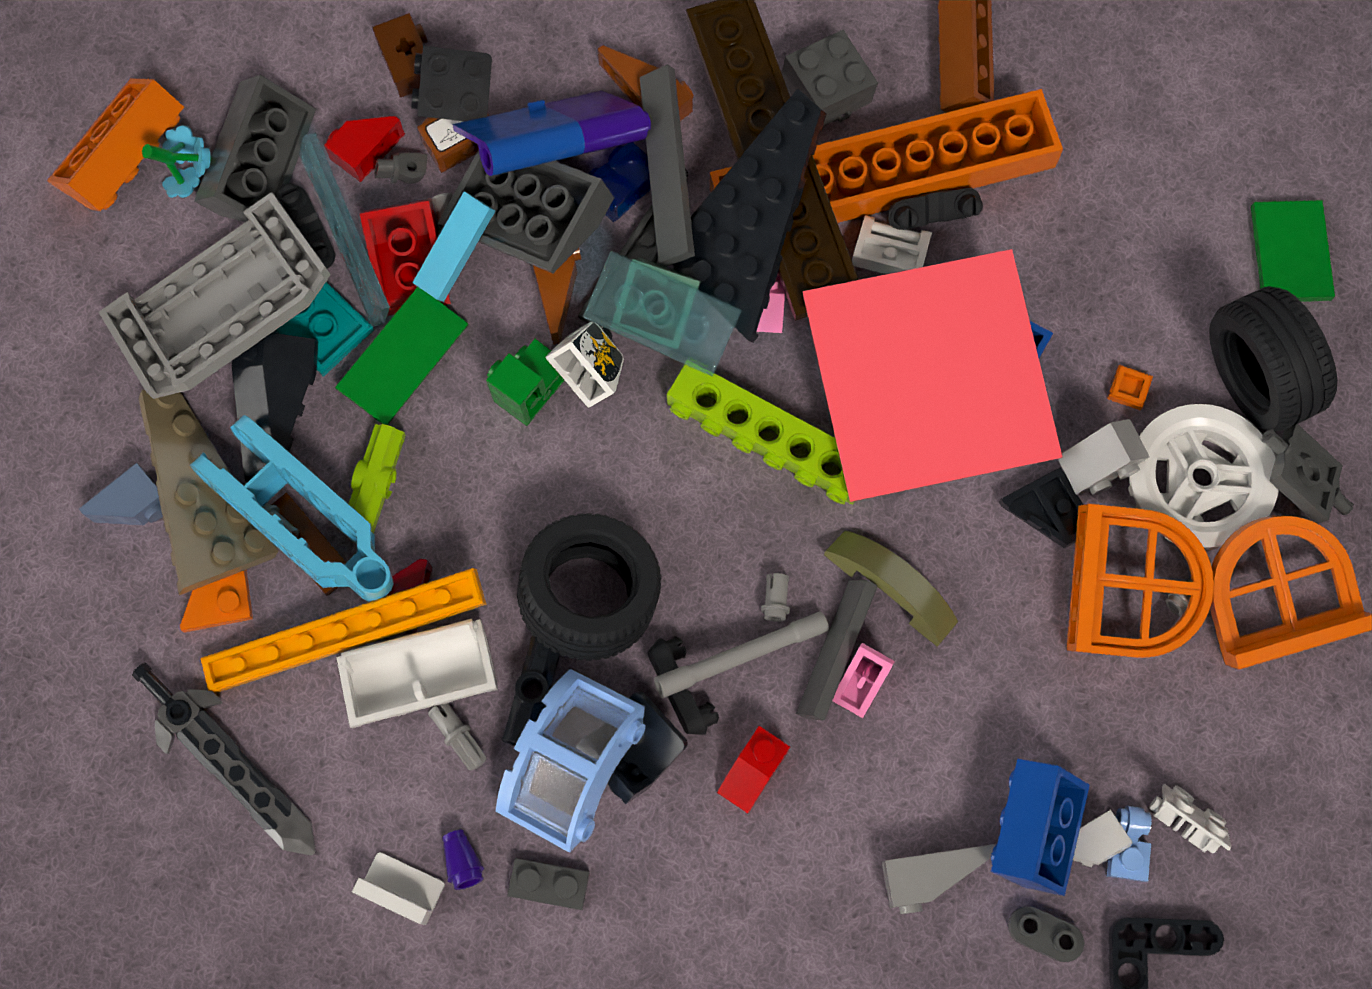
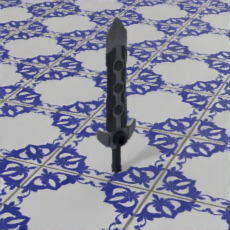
M147 663L139 665L133 671L132 676L137 682L140 681L162 704L158 709L157 716L159 719L155 720L156 744L164 753H170L175 739L174 733H176L177 738L211 774H214L250 812V816L283 850L314 855L316 850L312 823L243 754L240 747L209 714L202 710L201 707L209 708L222 704L221 699L213 691L188 689V692H176L173 695L155 676Z

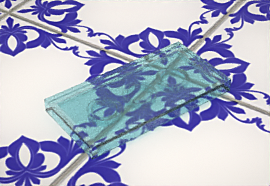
M610 251L583 318L713 376L742 310L616 252Z

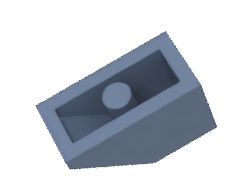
M138 463L134 464L79 508L81 513L94 523L145 525L148 522H156L163 517L156 482Z

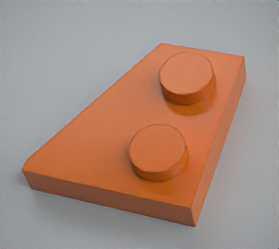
M247 569L192 590L180 624L181 631L185 633L252 620L253 614Z

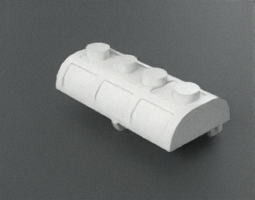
M472 618L342 652L341 656L336 657L349 725L352 729L368 723L498 690L493 661L481 619L473 621Z

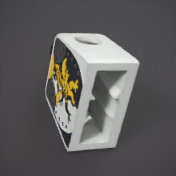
M594 321L568 335L545 357L588 408L615 393L624 361L623 354L612 342L611 331L606 327L599 326Z

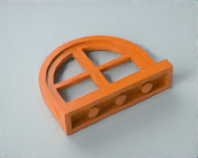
M1098 504L1080 505L1078 507L1067 651L1147 658L1169 653L1189 641L1205 621L1211 607L1214 592L1211 563L1207 552L1196 535L1180 521L1157 511ZM1109 525L1148 529L1144 577L1105 573ZM1157 533L1171 540L1183 553L1190 568L1192 582L1154 578ZM1104 587L1143 591L1139 639L1100 635ZM1152 592L1191 595L1189 604L1179 621L1164 633L1149 638Z
M1283 515L1259 518L1236 530L1224 542L1214 558L1211 566L1214 592L1210 611L1222 657L1227 666L1240 670L1372 630V613L1364 612L1354 569L1345 548L1331 532L1313 521ZM1276 535H1294L1307 540L1323 554L1326 561L1285 573ZM1261 540L1271 577L1230 589L1231 576L1238 560L1249 547ZM1330 569L1340 607L1297 619L1288 581ZM1273 586L1283 624L1239 637L1230 598Z

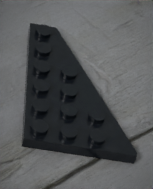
M799 89L793 93L691 216L695 256L672 264L679 272L701 281L698 291L748 341L753 343L759 336L756 331L763 309L768 307L770 289L775 284L783 258L780 253L787 232H791L794 222L793 214L799 206L807 180L804 178L810 156L815 154L817 136L823 128L827 115Z

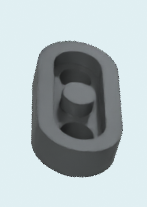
M1030 906L1015 910L1009 918L1008 930L1011 937L1017 943L1059 962H1071L1076 960L1083 952L1084 938L1081 931L1064 920ZM1027 918L1032 919L1036 926L1031 934L1027 933L1023 928V923ZM1062 935H1067L1071 939V946L1067 950L1062 949L1059 945V939Z

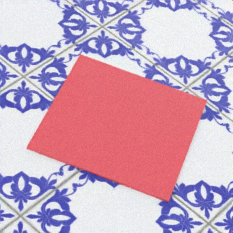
M1012 249L802 292L850 502L1062 458Z

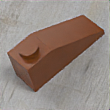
M602 45L597 49L599 65L626 96L643 110L640 77L659 68ZM676 79L681 121L693 112L694 95L684 81L679 82Z
M579 248L554 273L533 265L553 345L561 342L577 276L575 261L582 260Z

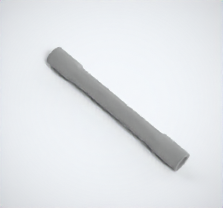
M821 611L791 622L784 628L694 664L684 665L654 677L656 689L661 698H665L731 668L793 643H801L828 632V622Z

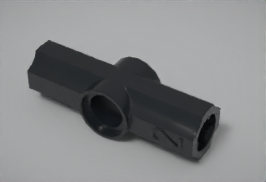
M533 635L521 675L515 683L516 693L502 738L503 742L512 746L516 745L529 719L536 723L541 711L546 707L542 700L551 689L560 658V653H554L551 651V648H546ZM530 684H539L543 687V691L538 698L528 699L523 695L525 688Z

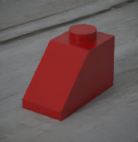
M396 116L350 120L331 132L324 147L330 160L359 182H362L374 169L376 160L383 159L405 133L400 119Z
M758 726L717 793L748 814L788 754L791 746L761 726Z

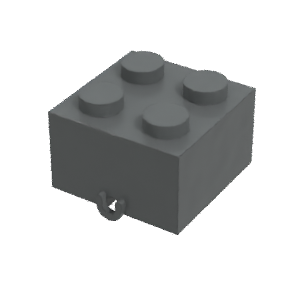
M844 30L786 55L784 59L782 75L789 93L792 96L797 89L801 90L827 113L823 126L836 120L842 122L848 119L851 113L872 102L878 82Z

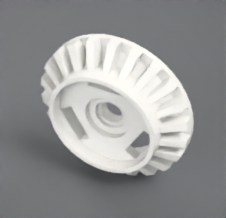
M1190 404L1180 406L1155 418L1139 435L1150 458L1138 464L1140 470L1129 476L1130 486L1128 489L1130 496H1133L1135 499L1136 509L1157 511L1175 518L1196 535L1206 550H1215L1220 548L1242 526L1259 518L1270 516L1279 491L1269 481L1276 459L1272 449L1261 441L1262 433L1241 415L1214 405ZM1203 440L1218 445L1234 461L1230 463L1201 443ZM1157 460L1167 461L1166 493H1160L1155 475ZM1198 468L1207 470L1211 475V484L1208 486L1198 485L1193 479V471ZM1230 501L1235 510L1233 514L1215 522H1204L1201 514Z

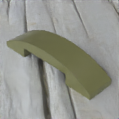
M845 530L823 554L850 577L858 571L872 583L876 584L879 589L914 616L909 625L938 647L958 623L955 614L947 602L930 582L901 557L877 542Z

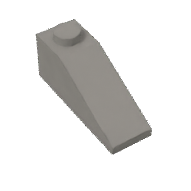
M996 844L885 860L882 862L889 907H899L900 915L923 911V903L933 901L988 861Z

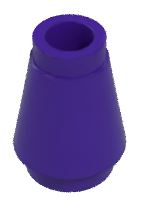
M455 830L445 834L442 839L448 882L453 883L455 890L466 889L480 883L483 880L482 871L484 867L468 838L465 836L464 830Z

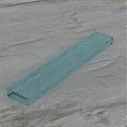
M316 133L306 134L302 139L299 156L368 320L373 327L383 325L390 308L317 135Z

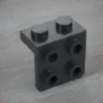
M423 45L422 54H415L414 74H420L421 77L420 89L413 88L411 109H418L417 116L426 118L469 121L487 117L492 57L488 53Z
M642 691L635 692L629 699L645 706L643 716L645 730L643 736L638 743L632 744L607 783L611 791L625 804L648 790L688 745L686 738ZM606 724L602 729L584 738L576 747L577 751L598 761L617 729Z

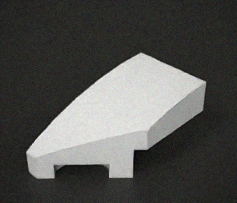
M1111 810L1080 828L1073 858L1074 861L1092 867L1093 864L1099 865L1132 845L1131 839Z

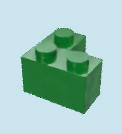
M536 339L529 346H522L515 357L508 353L503 361L497 360L489 369L486 380L494 403L525 426H528L565 381L545 358L551 350Z

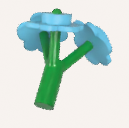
M185 125L177 127L176 130L169 129L165 134L167 140L163 143L162 148L146 144L142 148V156L144 158L165 163L172 173V176L166 178L162 183L170 198L177 195L185 198L191 195L195 187L200 184L199 177L204 175L205 169L210 167L212 159L209 148H204L203 138L192 136L191 129ZM193 162L194 167H189L183 171L182 169H177L174 163Z

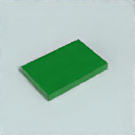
M1323 200L1254 202L1251 206L1260 289L1267 286L1281 288L1292 293L1301 302L1332 301L1335 297Z

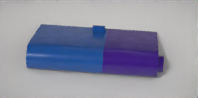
M597 91L545 103V100L530 102L527 108L452 125L454 132L478 144L483 168L489 176H494L644 140L647 137L648 130L651 129V120L648 113L643 111L640 106L605 91Z

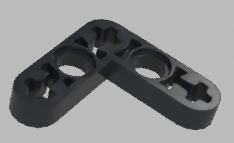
M1134 917L1116 920L1109 929L1110 989H1148L1147 954L1215 955L1221 950L1224 943L1222 930L1214 922L1207 920ZM1125 924H1129L1130 931L1146 932L1144 924H1149L1147 940L1150 948H1145L1146 940L1141 939L1131 940L1130 947L1126 946L1125 940L1119 939L1118 931L1125 930ZM1163 925L1172 928L1176 936L1175 943L1170 948H1163L1156 940V931ZM1182 926H1187L1186 934H1200L1203 930L1202 927H1205L1206 933L1213 935L1214 940L1212 943H1207L1206 950L1203 949L1201 942L1192 941L1186 942L1188 950H1184L1185 933ZM1126 963L1132 964L1138 971L1137 982L1129 987L1122 984L1118 976L1120 967Z

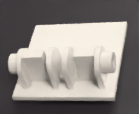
M1163 784V799L1156 796L1149 806V809L1154 811V817L1170 827L1176 817L1180 815L1172 830L1176 832L1187 820L1189 824L1181 836L1187 838L1191 834L1188 841L1203 852L1208 850L1214 854L1220 845L1227 850L1231 849L1228 828L1224 826L1227 822L1219 814L1209 808L1205 812L1192 804L1194 798L1179 786L1171 789L1166 784Z

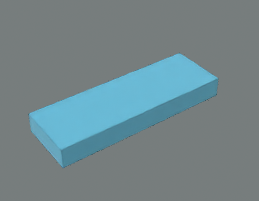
M463 192L412 283L435 299L444 302L494 215L495 210L471 194Z

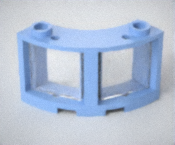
M572 669L567 671L543 698L542 702L547 706L541 711L536 723L530 719L527 722L514 747L520 753L514 762L513 770L505 769L496 804L497 813L569 853L581 841L585 842L591 836L595 827L593 820L597 806L613 771L631 745L639 742L645 730V724L643 723L645 706Z

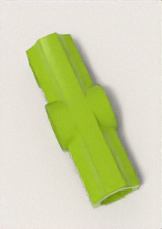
M375 424L364 459L358 461L351 482L353 492L349 505L371 524V532L373 534L384 501L391 496L392 491H389L391 483L396 481L397 471L395 467L406 436L403 431L385 424Z

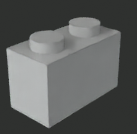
M1127 419L1110 422L1063 452L1062 458L1058 460L1076 495L1091 492L1095 496L1112 487L1110 481L1118 476L1120 479H1124L1137 473L1140 470L1138 464L1150 458L1131 420Z

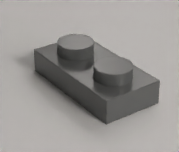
M515 858L507 896L583 911L590 872Z

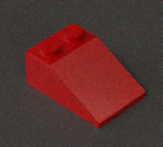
M431 198L366 210L360 213L382 317L395 315L418 287L412 282L439 236ZM448 294L444 302H439L443 305L451 304L450 295Z

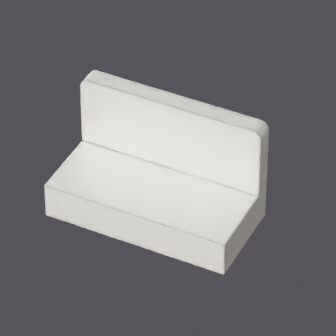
M379 852L376 854L365 879L358 878L352 892L416 923L426 925L445 883Z

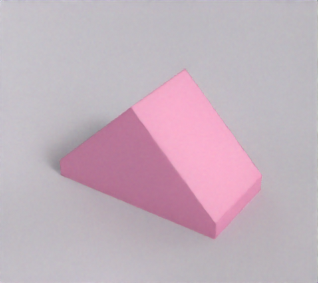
M862 643L838 685L832 701L863 718L895 661Z

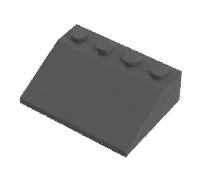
M478 150L438 224L444 228L463 192H467L495 210L494 215L478 241L479 243L554 273L599 227L614 196L600 178L556 161L489 176L483 168Z

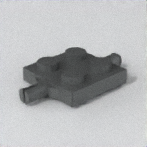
M1299 424L1285 429L1282 438L1273 429L1263 434L1261 441L1270 447L1276 455L1269 481L1315 523L1328 521L1332 506L1342 515H1347L1353 510L1352 506L1354 504L1340 490L1339 478L1343 465Z

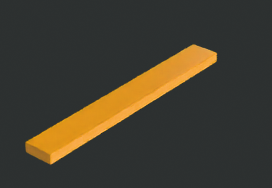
M471 568L202 657L201 663L208 691L217 693L487 605L477 569Z

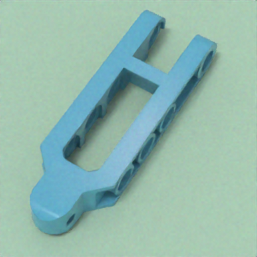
M243 415L230 429L251 452L266 464L250 481L243 486L224 468L220 470L204 452L190 464L193 471L210 488L322 588L349 586L368 602L383 598L392 590L394 583L389 567L375 553V535L371 532V524L246 415ZM288 483L357 544V553L345 565L341 562L330 563L327 561L324 563L311 551L308 543L302 537L297 539L285 528L281 519L276 514L270 515L263 506Z

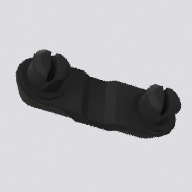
M293 183L284 184L279 189L277 200L328 269L335 261V250L306 191Z
M973 188L931 191L893 203L889 208L888 220L891 226L898 230L925 226L933 222L957 220L971 217L972 215L977 216L982 211L983 202L981 201L980 194Z
M674 636V638L668 641L659 638L648 650L649 660L657 676L678 668L676 660L685 658L687 651L685 646L679 647L683 643L680 638ZM687 689L667 696L686 734L705 735L707 727L718 723V712L711 713L715 706L712 703L706 702V704L698 707L691 692Z

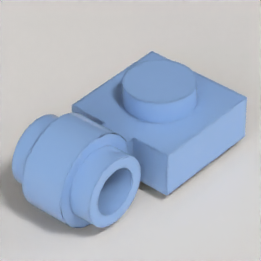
M1127 805L1124 809L1119 808L1115 817L1131 839L1132 845L1108 859L1107 876L1148 882L1151 843L1139 842L1138 838L1149 834L1152 822L1151 814L1145 812L1141 807Z

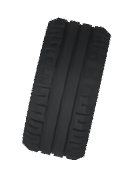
M1267 286L1234 300L1217 310L1209 327V339L1214 361L1229 394L1249 420L1265 430L1283 431L1329 408L1337 392L1338 379L1335 362L1328 342L1317 321L1296 296L1287 290Z
M580 513L577 516L569 515L568 517L560 518V521L556 520L552 524H548L544 530L542 529L538 532V535H535L533 541L528 545L522 560L517 588L518 607H520L519 611L520 615H522V620L526 623L527 629L531 631L534 637H537L540 643H543L546 648H551V651L554 653L558 652L564 657L567 655L571 659L577 658V660L586 659V661H592V659L601 660V658L614 657L619 652L626 651V648L629 649L633 646V643H636L643 636L645 630L649 627L661 592L660 566H658L659 562L655 557V552L651 550L650 544L646 542L643 536H640L637 530H633V527L627 526L625 522L619 521L616 518H609L607 515ZM591 558L603 561L615 569L624 581L628 599L620 608L607 615L589 617L577 614L558 601L551 590L549 577L558 566L572 559Z

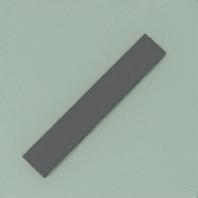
M668 64L640 77L643 111L648 113L651 120V129L648 130L646 145L658 263L665 267L695 256L675 69Z

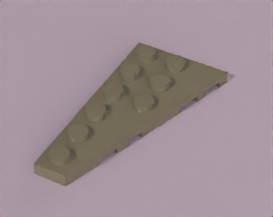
M145 389L141 390L139 403L145 432L149 436L151 445L150 457L152 466H155L156 486L165 530L169 533L172 548L170 554L172 564L176 567L178 594L182 595L276 557L278 550L275 545L210 488L191 468L190 464L204 452L220 470L224 468L229 472L182 394L179 392L153 399Z

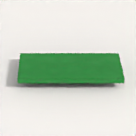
M417 287L336 385L335 389L378 422L388 425L469 324L437 299Z

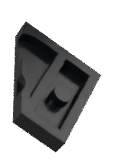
M1061 467L1000 499L999 504L1002 508L1061 547L1066 548L1076 542L1078 507L1084 504L1078 494H1075Z

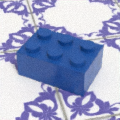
M1017 759L1016 767L1009 777L1010 792L1007 805L1003 808L1000 816L1001 830L998 843L994 846L991 854V872L1022 887L1065 896L1090 785L1060 766Z

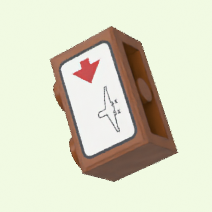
M427 118L422 125L417 127L422 143L441 173L476 155L479 150L478 144L453 131L452 124L464 121Z

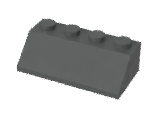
M262 75L241 81L211 156L210 167L206 169L194 202L220 216L247 222L249 219L243 211L271 192L278 199L279 189L284 184L290 182L316 109Z

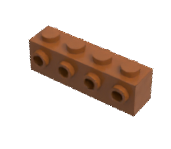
M939 0L938 41L940 45L939 73L941 90L939 101L941 110L947 113L994 101L992 0Z

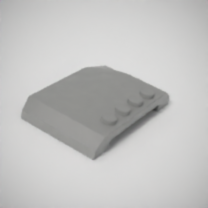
M272 192L243 211L249 219L247 222L142 295L134 299L127 292L98 312L143 388L153 399L194 388L308 308L331 274Z

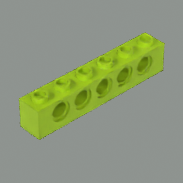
M689 359L686 361L667 393V405L671 406L670 411L684 420H688L691 417L702 423L701 428L713 436L719 437L720 434H723L732 439V445L742 452L749 454L751 451L760 454L764 457L763 461L776 470H782L784 467L795 473L794 478L807 487H813L814 484L826 490V496L836 503L845 504V502H848L852 505L855 501H849L837 443L834 437ZM709 396L716 403L711 407L705 408L700 406L697 401L701 397ZM733 413H741L747 420L742 424H733L729 421L728 417ZM770 429L777 433L778 438L773 441H765L759 436V433ZM795 446H802L808 450L809 455L805 458H796L791 454L790 450ZM826 463H834L840 468L841 472L837 475H828L823 471L822 466Z

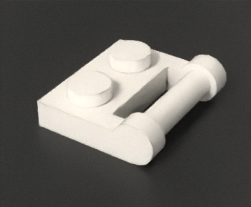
M865 215L852 258L853 266L884 274L921 268L924 265L932 232L922 230L919 233L907 229L898 230L891 225L876 222L875 217Z

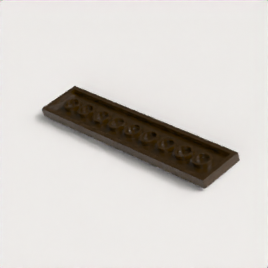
M716 0L686 9V18L738 160L788 101L790 94L755 0ZM812 155L804 178L807 180L799 206L793 214L794 222L791 232H787L780 253L783 258L778 271L795 321L808 317L803 291L859 280Z

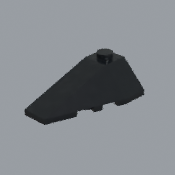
M271 333L232 360L238 420L243 415H246L288 452L293 443L291 433L297 416L302 417L305 405L302 402L308 385L313 386L317 375L318 341L316 339ZM240 441L244 478L248 482L266 464Z

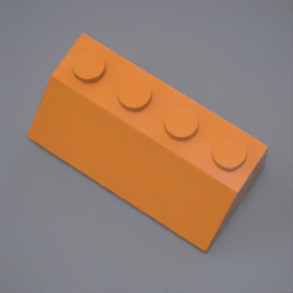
M130 79L47 181L90 210L101 211L102 209H108L118 197L116 192L121 185L129 183L139 171L137 166L144 158L142 156L143 146L150 144L159 147L160 142L158 139L165 131L173 129L178 124L181 118L179 113L183 110L184 106L154 79Z

